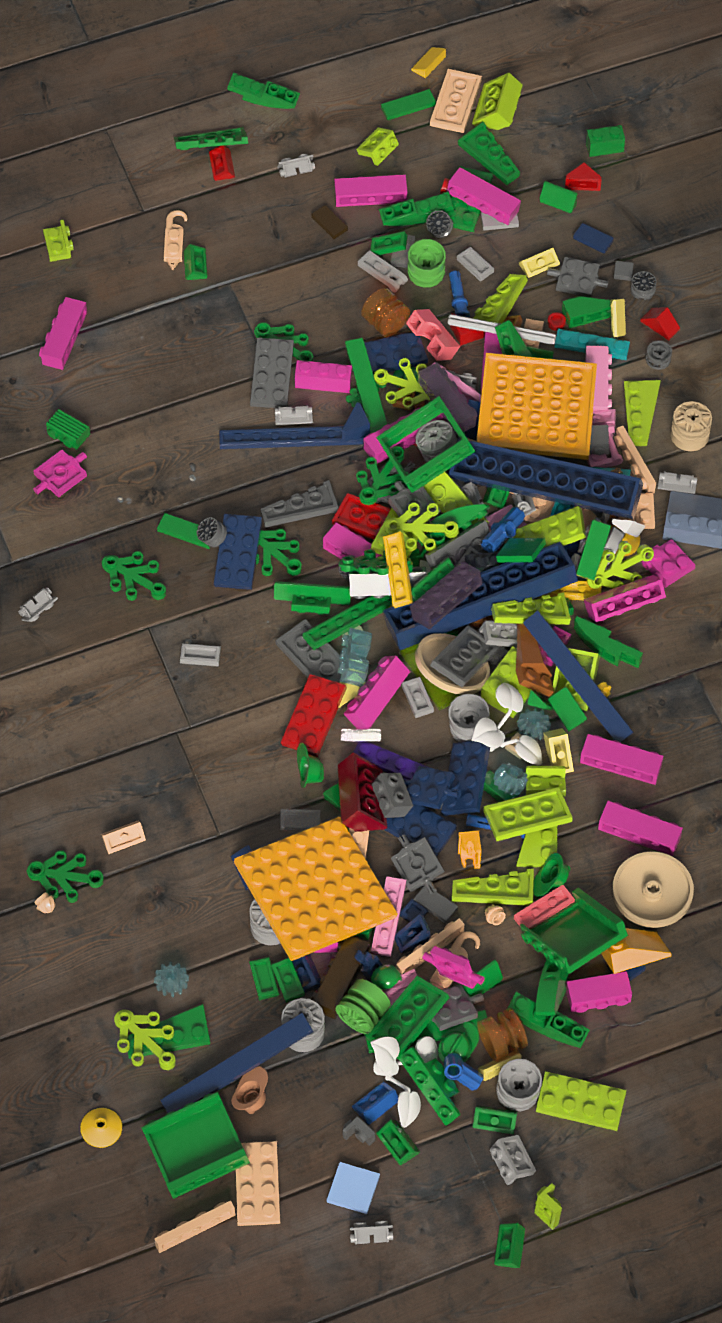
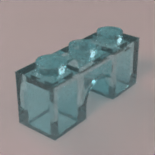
M350 628L348 634L343 635L341 646H344V648H342L339 658L342 662H340L338 673L341 674L340 682L359 687L363 686L368 673L369 660H366V657L371 647L372 633Z

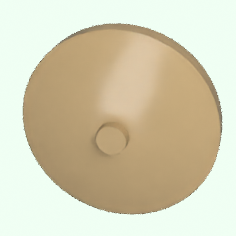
M439 633L431 634L421 640L415 652V661L426 679L435 686L454 694H474L481 691L482 686L490 677L488 662L463 687H460L430 666L432 661L457 636Z
M643 852L628 858L621 864L615 874L612 890L617 908L627 919L641 926L658 928L671 925L686 914L692 903L694 885L689 871L679 860L665 853Z

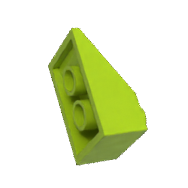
M568 648L595 682L600 655L598 653ZM556 666L552 685L554 693L551 696L567 687L581 710L588 711L587 704Z

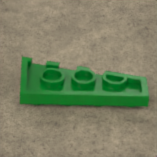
M484 122L458 140V145L505 185L510 184L520 176V171L510 157L506 156L503 152L502 146L498 145L493 134L487 130Z
M238 127L174 137L176 149L188 150L197 147L248 144V137L244 128Z
M203 1004L159 1022L156 1026L145 1028L162 1029L165 1025L173 1027L174 1036L171 1039L150 1037L165 1052L210 1045ZM166 1030L164 1033H165V1034H170L171 1031H170V1030ZM134 1034L128 1035L130 1043L129 1059L134 1053ZM143 1044V1056L153 1055L154 1053Z

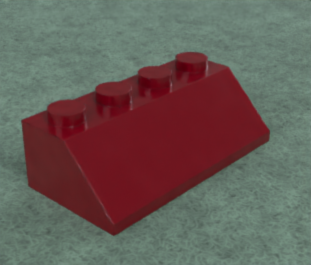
M354 752L338 764L342 824L356 832L385 830L387 828V818H384L372 786L376 778L383 773V769Z

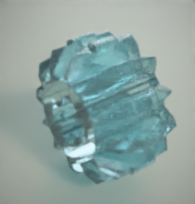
M527 708L525 713L520 714L517 726L519 727V734L530 736L534 740L537 737L541 741L544 735L543 732L549 730L551 723L549 722V716L544 715L543 710L537 712L536 708L533 711Z
M511 763L507 765L502 764L496 770L493 778L495 780L494 784L498 786V790H503L504 793H509L512 796L514 794L519 795L525 789L528 781L527 774L523 772V769L518 768L517 765L513 766Z
M170 961L167 967L162 964L161 970H156L154 983L157 984V990L162 991L164 996L170 993L174 997V992L181 995L182 989H187L189 975L186 974L185 967L180 968L179 962L173 966Z

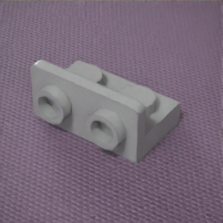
M493 620L485 621L478 630L481 635H484L485 644L517 647V624L494 623Z
M519 1135L498 1139L490 1148L492 1158L495 1160L506 1185L512 1184L517 1178L531 1176L536 1172Z

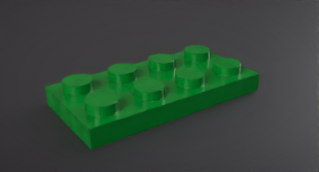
M459 166L491 184L493 179L492 173ZM450 195L454 210L446 213L453 221V228L474 232L481 211Z
M416 976L366 1036L367 1040L371 1042L380 1037L395 1038L400 1048L399 1055L396 1058L399 1060L401 1055L407 1051L450 998L449 995Z

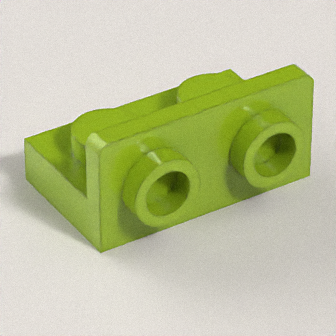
M378 127L356 150L359 155L371 157L374 165L378 166L399 143L393 130Z
M60 220L61 226L43 229L50 262L71 258V250H74L72 239L68 240V236H70L69 226H65L64 220Z
M526 766V795L559 787L562 795L566 796L565 766Z
M553 1183L548 1187H542L537 1193L538 1197L535 1202L534 1212L552 1230L559 1225L562 1211L561 1204L553 1197L555 1190Z

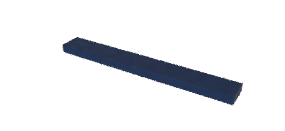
M344 426L219 430L220 449L364 445L363 438L366 436L344 442L342 441V429Z
M536 611L526 619L523 624L612 738L623 742L634 733L541 613Z
M301 1013L161 1099V1102L167 1113L184 1108L188 1103L202 1100L207 1094L215 1093L314 1031L304 1014Z

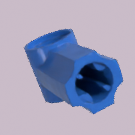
M456 1053L448 1054L445 1057V1076L448 1079L459 1081L472 1091L477 1090L484 1076L463 1062L462 1057Z

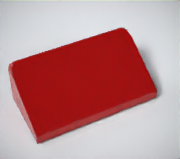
M224 145L209 151L214 180L234 178L235 173L230 150Z

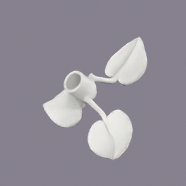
M503 683L496 689V698L501 706L508 708V712L497 727L494 721L489 718L480 719L473 730L472 741L491 747L490 752L499 746L503 748L506 745L516 743L515 751L522 759L533 765L541 766V749L532 737L522 735L519 740L513 739L504 742L505 735L499 729L510 716L512 710L520 712L523 709V698L516 688L508 683Z
M427 1036L420 1038L415 1049L423 1061L426 1063L435 1058L437 1059L438 1048L435 1040ZM380 1037L370 1042L376 1058L374 1072L376 1075L386 1076V1080L392 1081L405 1090L400 1093L398 1098L399 1118L402 1128H405L416 1119L420 1112V1097L417 1092H410L409 1087L392 1077L398 1073V1065H402L400 1061H396L400 1051L398 1041L393 1037Z

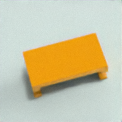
M479 831L459 832L458 854H460L461 864L464 868H466V860L472 859L474 869H480L481 844Z

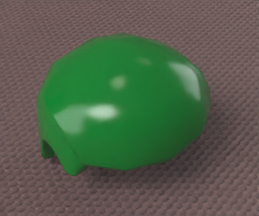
M391 964L379 966L373 971L371 976V982L381 990L392 988L399 980H402L399 969Z

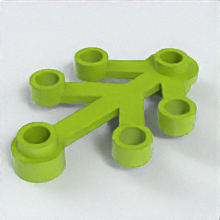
M407 358L401 359L399 366L405 372L408 380L389 375L385 369H378L374 374V379L379 385L391 383L404 387L397 392L390 391L386 394V400L389 404H394L398 399L415 391L422 393L414 398L406 397L403 399L404 407L412 409L416 404L425 400L432 401L442 395L440 386L431 382L425 364H419L416 367L417 374L422 376L425 386L417 383L410 368V361ZM404 362L408 363L406 367L402 366ZM425 368V371L419 372V369ZM383 373L384 377L379 378L378 375ZM430 390H435L434 394H429ZM394 395L395 397L393 400H389V396ZM407 401H411V402H412L411 405H408V406L405 405V404H406Z
M411 503L403 515L399 518L388 519L384 525L385 532L388 535L399 531L403 533L404 543L409 551L416 550L417 542L415 539L409 538L404 531L412 532L429 552L436 548V543L423 532H442L448 538H454L459 533L458 525L454 521H448L445 524H424L432 516L438 515L439 508L435 503L429 504L427 511L413 523L406 522L412 516L420 513V507L417 503ZM413 507H417L416 511H411ZM436 508V511L431 512L430 509ZM396 524V525H397L396 528H394V529L390 528L391 525ZM449 526H454L452 530L447 529ZM413 542L414 546L409 547L408 544ZM433 543V546L427 547V544Z
M622 541L619 544L616 556L611 550H604L595 580L587 579L588 585L593 589L600 588L601 586L614 589L619 585H625L622 581L618 580L615 582L607 579L613 575L630 580L631 582H634V578L637 576V580L642 579L639 573L628 572L624 569L642 560L650 561L654 556L653 549L646 544L641 545L637 549L636 555L624 561L622 560L625 554H628L632 549V546L627 541ZM612 562L611 567L605 570L607 564Z
M121 1010L116 1013L114 1022L120 1028V1040L117 1042V1048L121 1053L129 1051V1029L134 1034V1053L131 1056L134 1066H141L144 1063V1056L142 1054V1046L144 1044L159 1058V1065L162 1069L171 1070L176 1064L174 1054L165 1052L150 1038L163 1037L171 1039L174 1036L172 1026L165 1025L162 1029H140L136 1025L147 1023L151 1026L158 1025L160 1016L157 1012H150L148 1015H134L129 1010ZM128 1017V1020L122 1021L121 1018ZM157 1017V1020L151 1021L150 1018ZM166 1030H170V1031H171L170 1034H165L164 1032H165ZM125 1043L127 1047L121 1048L120 1045ZM136 1057H140V1058H141V1060L138 1061V1062L135 1061L134 1059H135ZM165 1057L171 1058L170 1061H164L163 1059Z

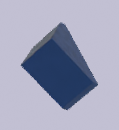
M358 402L342 429V441L344 442L370 434L369 420L361 404Z
M419 914L396 933L395 942L401 953L404 954L412 951L418 945H424L428 942L430 929L423 914Z

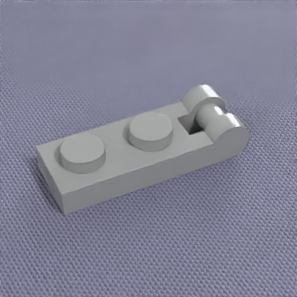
M370 250L358 261L360 268L387 285L392 292H397L400 289V285H404L408 281L405 274Z

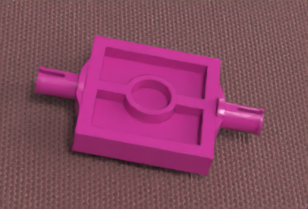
M60 450L36 468L34 475L41 483L33 488L35 493L39 494L47 488L59 498L87 477L86 471L79 464L87 458L86 454L81 452L74 458Z
M434 946L430 953L425 952L422 959L432 963L441 976L471 989L477 983L481 985L484 982V976L472 971L469 960L463 955H455L446 948L441 949L437 946Z

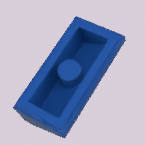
M382 1082L355 1103L352 1108L369 1125L398 1103L399 1097L395 1089Z

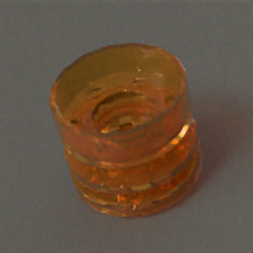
M382 288L367 299L361 310V316L368 323L374 325V328L381 335L389 337L397 333L405 325L410 316V309L401 300H397V297L388 288Z
M512 1008L504 1010V1014L502 1012L497 1013V1022L492 1016L477 1022L481 1041L493 1061L508 1056V1047L513 1053L517 1052L519 1048L524 1049L528 1047L523 1024Z

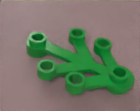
M263 322L259 323L254 329L256 338L294 340V343H298L300 346H306L309 343L307 334L293 336L294 326L291 324L281 327H270L269 324ZM284 333L287 337H277L275 334ZM293 348V356L300 361L308 360L313 362L312 352L308 350L300 352Z
M399 446L392 447V452L395 456H398L396 457L399 463L402 462L404 459L403 448ZM374 457L366 459V467L370 470L374 481L371 487H369L367 482L368 475L366 471L362 470L356 474L357 481L362 487L359 499L365 505H372L377 502L378 498L389 495L394 496L399 493L395 485L379 490L381 486L399 481L405 484L400 474L388 476L394 468L390 459L380 474L377 469V460Z
M283 529L276 531L261 530L259 545L263 547V565L261 570L264 576H270L273 573L271 555L286 567L288 574L297 576L302 571V564L298 559H289L279 551L289 550L291 553H297L300 549V544L296 540L283 542L286 539V532ZM265 538H275L278 542H268ZM257 553L256 565L259 563V554H258V553Z
M368 549L364 551L363 556L356 558L345 556L338 562L343 572L357 571L361 575H366L370 573L371 569L379 575L389 574L385 551H383V556L376 558L375 550ZM407 558L408 571L410 573L413 571V562L410 558Z
M139 551L134 552L129 557L118 558L115 555H108L102 560V568L110 574V588L112 591L118 592L122 588L121 581L117 576V572L124 575L127 589L126 598L133 601L138 596L133 581L151 590V596L156 600H161L166 596V587L162 583H153L139 575L157 573L159 571V563L157 561L151 560L148 562V565L124 567L123 565L132 563L139 565L143 562V554Z
M57 851L53 857L45 862L34 861L27 867V875L31 880L39 881L48 894L51 891L56 892L52 895L54 900L58 898L59 892L57 887L51 885L47 877L54 878L66 893V899L70 903L78 900V892L72 889L66 880L89 883L93 888H98L104 883L103 874L99 870H93L88 875L69 872L75 867H84L86 865V856L81 853L64 864L67 861L66 853L64 851ZM58 856H64L63 859H58ZM80 858L84 859L83 862H77ZM56 863L64 864L56 870L49 869ZM36 870L41 871L38 874H34V871ZM94 879H98V880H99V882H96V883H94V882H92V881H93ZM70 894H75V895H76V896L73 897V898H70V897H69Z

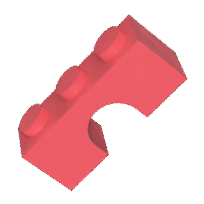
M430 309L414 310L406 322L416 336H424L431 341L427 350L436 361L452 360L460 348V345Z

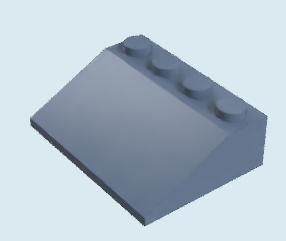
M671 491L663 540L672 539L675 542L722 549V499Z

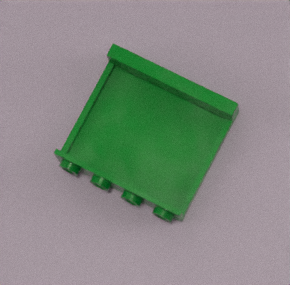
M580 888L572 891L575 902L530 930L524 924H520L522 930L521 937L524 942L531 944L538 953L544 954L548 961H553L560 970L563 969L568 974L628 936L623 920Z
M218 1092L207 1094L202 1100L188 1103L184 1108L176 1112L171 1111L163 1118L149 1121L145 1126L141 1127L173 1199L250 1163Z

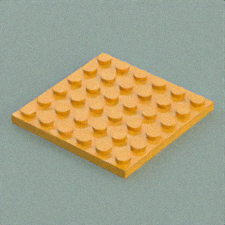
M486 353L477 442L528 454L589 460L597 364Z
M340 817L234 859V864L291 961L390 921L398 915L346 826L342 824Z

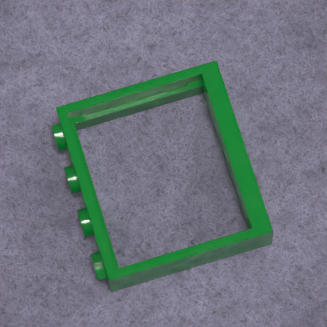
M440 396L376 437L411 493L476 452ZM441 413H444L461 441L407 475L390 447Z

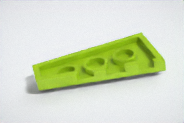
M510 274L497 287V292L486 299V304L474 312L475 316L473 318L502 324L528 281L526 275Z

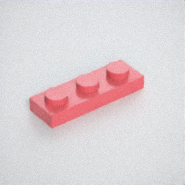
M561 885L516 913L514 920L519 926L524 924L531 930L575 902V899L565 886Z

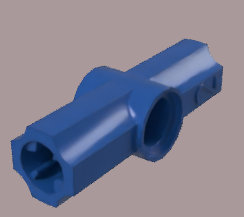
M513 507L500 522H494L491 526V531L482 540L481 546L483 550H486L488 553H494L507 538H513L516 534V529L524 521V512L518 509V507Z

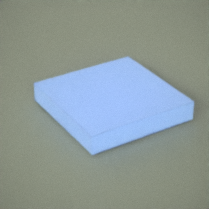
M340 1162L327 1198V1203L367 1214L380 1174Z

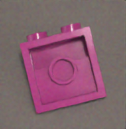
M672 539L660 547L658 544L652 547L654 556L650 561H641L646 570L662 579L665 588L695 569V564Z

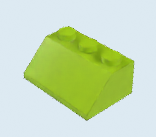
M510 73L484 83L472 124L478 126L484 122L486 128L495 130L509 127L513 122V116L523 85Z
M514 646L511 647L481 688V698L487 704L505 714L508 712V708L501 706L496 698V689L499 685L508 683L516 688L523 698V705L529 698L530 691L532 690L519 684L515 671L517 648ZM512 710L510 717L514 718L518 712Z

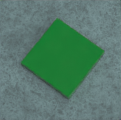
M509 538L497 554V562H533L546 545L545 538Z

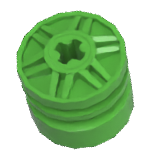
M422 239L410 247L408 251V276L415 285L423 288L433 287L443 280L446 253L443 246L437 241Z
M357 979L349 989L348 995H345L336 1006V1012L349 1027L360 1033L369 1034L378 1023V1018H382L391 1006L387 995L375 984L367 980Z

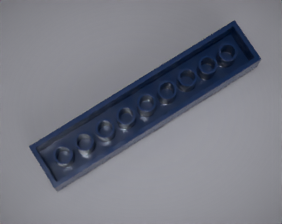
M474 441L469 442L476 452L451 467L449 475L455 480L472 482V484L570 506H580V508L633 520L644 484L641 478Z
M561 542L543 548L533 562H506L444 586L420 607L416 608L411 603L398 608L390 607L385 609L383 613L386 625L399 650H403L420 643L423 638L431 634H444L492 615V604L514 600L523 602L526 598L534 599L578 582L575 565Z

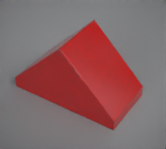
M582 163L566 175L565 189L600 191L602 177L586 163Z
M668 307L651 308L640 319L643 324L668 341L680 330V326Z
M450 325L460 346L482 339L485 336L484 331Z

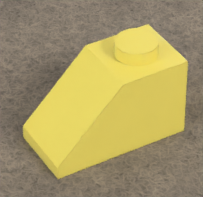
M562 728L543 732L551 766H565L566 773L573 772L568 734Z

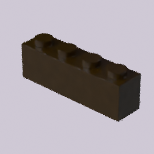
M353 936L340 941L336 957H332L329 962L328 968L330 969L328 973H324L320 980V989L318 991L315 990L311 998L312 1001L318 1003L322 1008L325 1016L336 1019L338 1015L336 1006L345 995H348L349 989L354 984L363 964L355 959V955L358 950H361L364 955L366 952H370V943Z

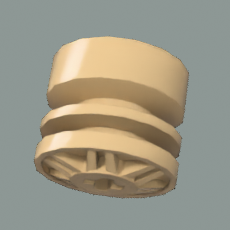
M694 401L684 402L679 405L673 415L671 428L672 442L678 448L690 452L705 447L709 441L712 422L711 411L705 405Z

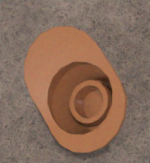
M260 1066L255 1067L242 1076L232 1097V1105L235 1109L245 1110L249 1114H254L255 1111L264 1105L266 1101L264 1090L268 1082V1073L264 1068Z

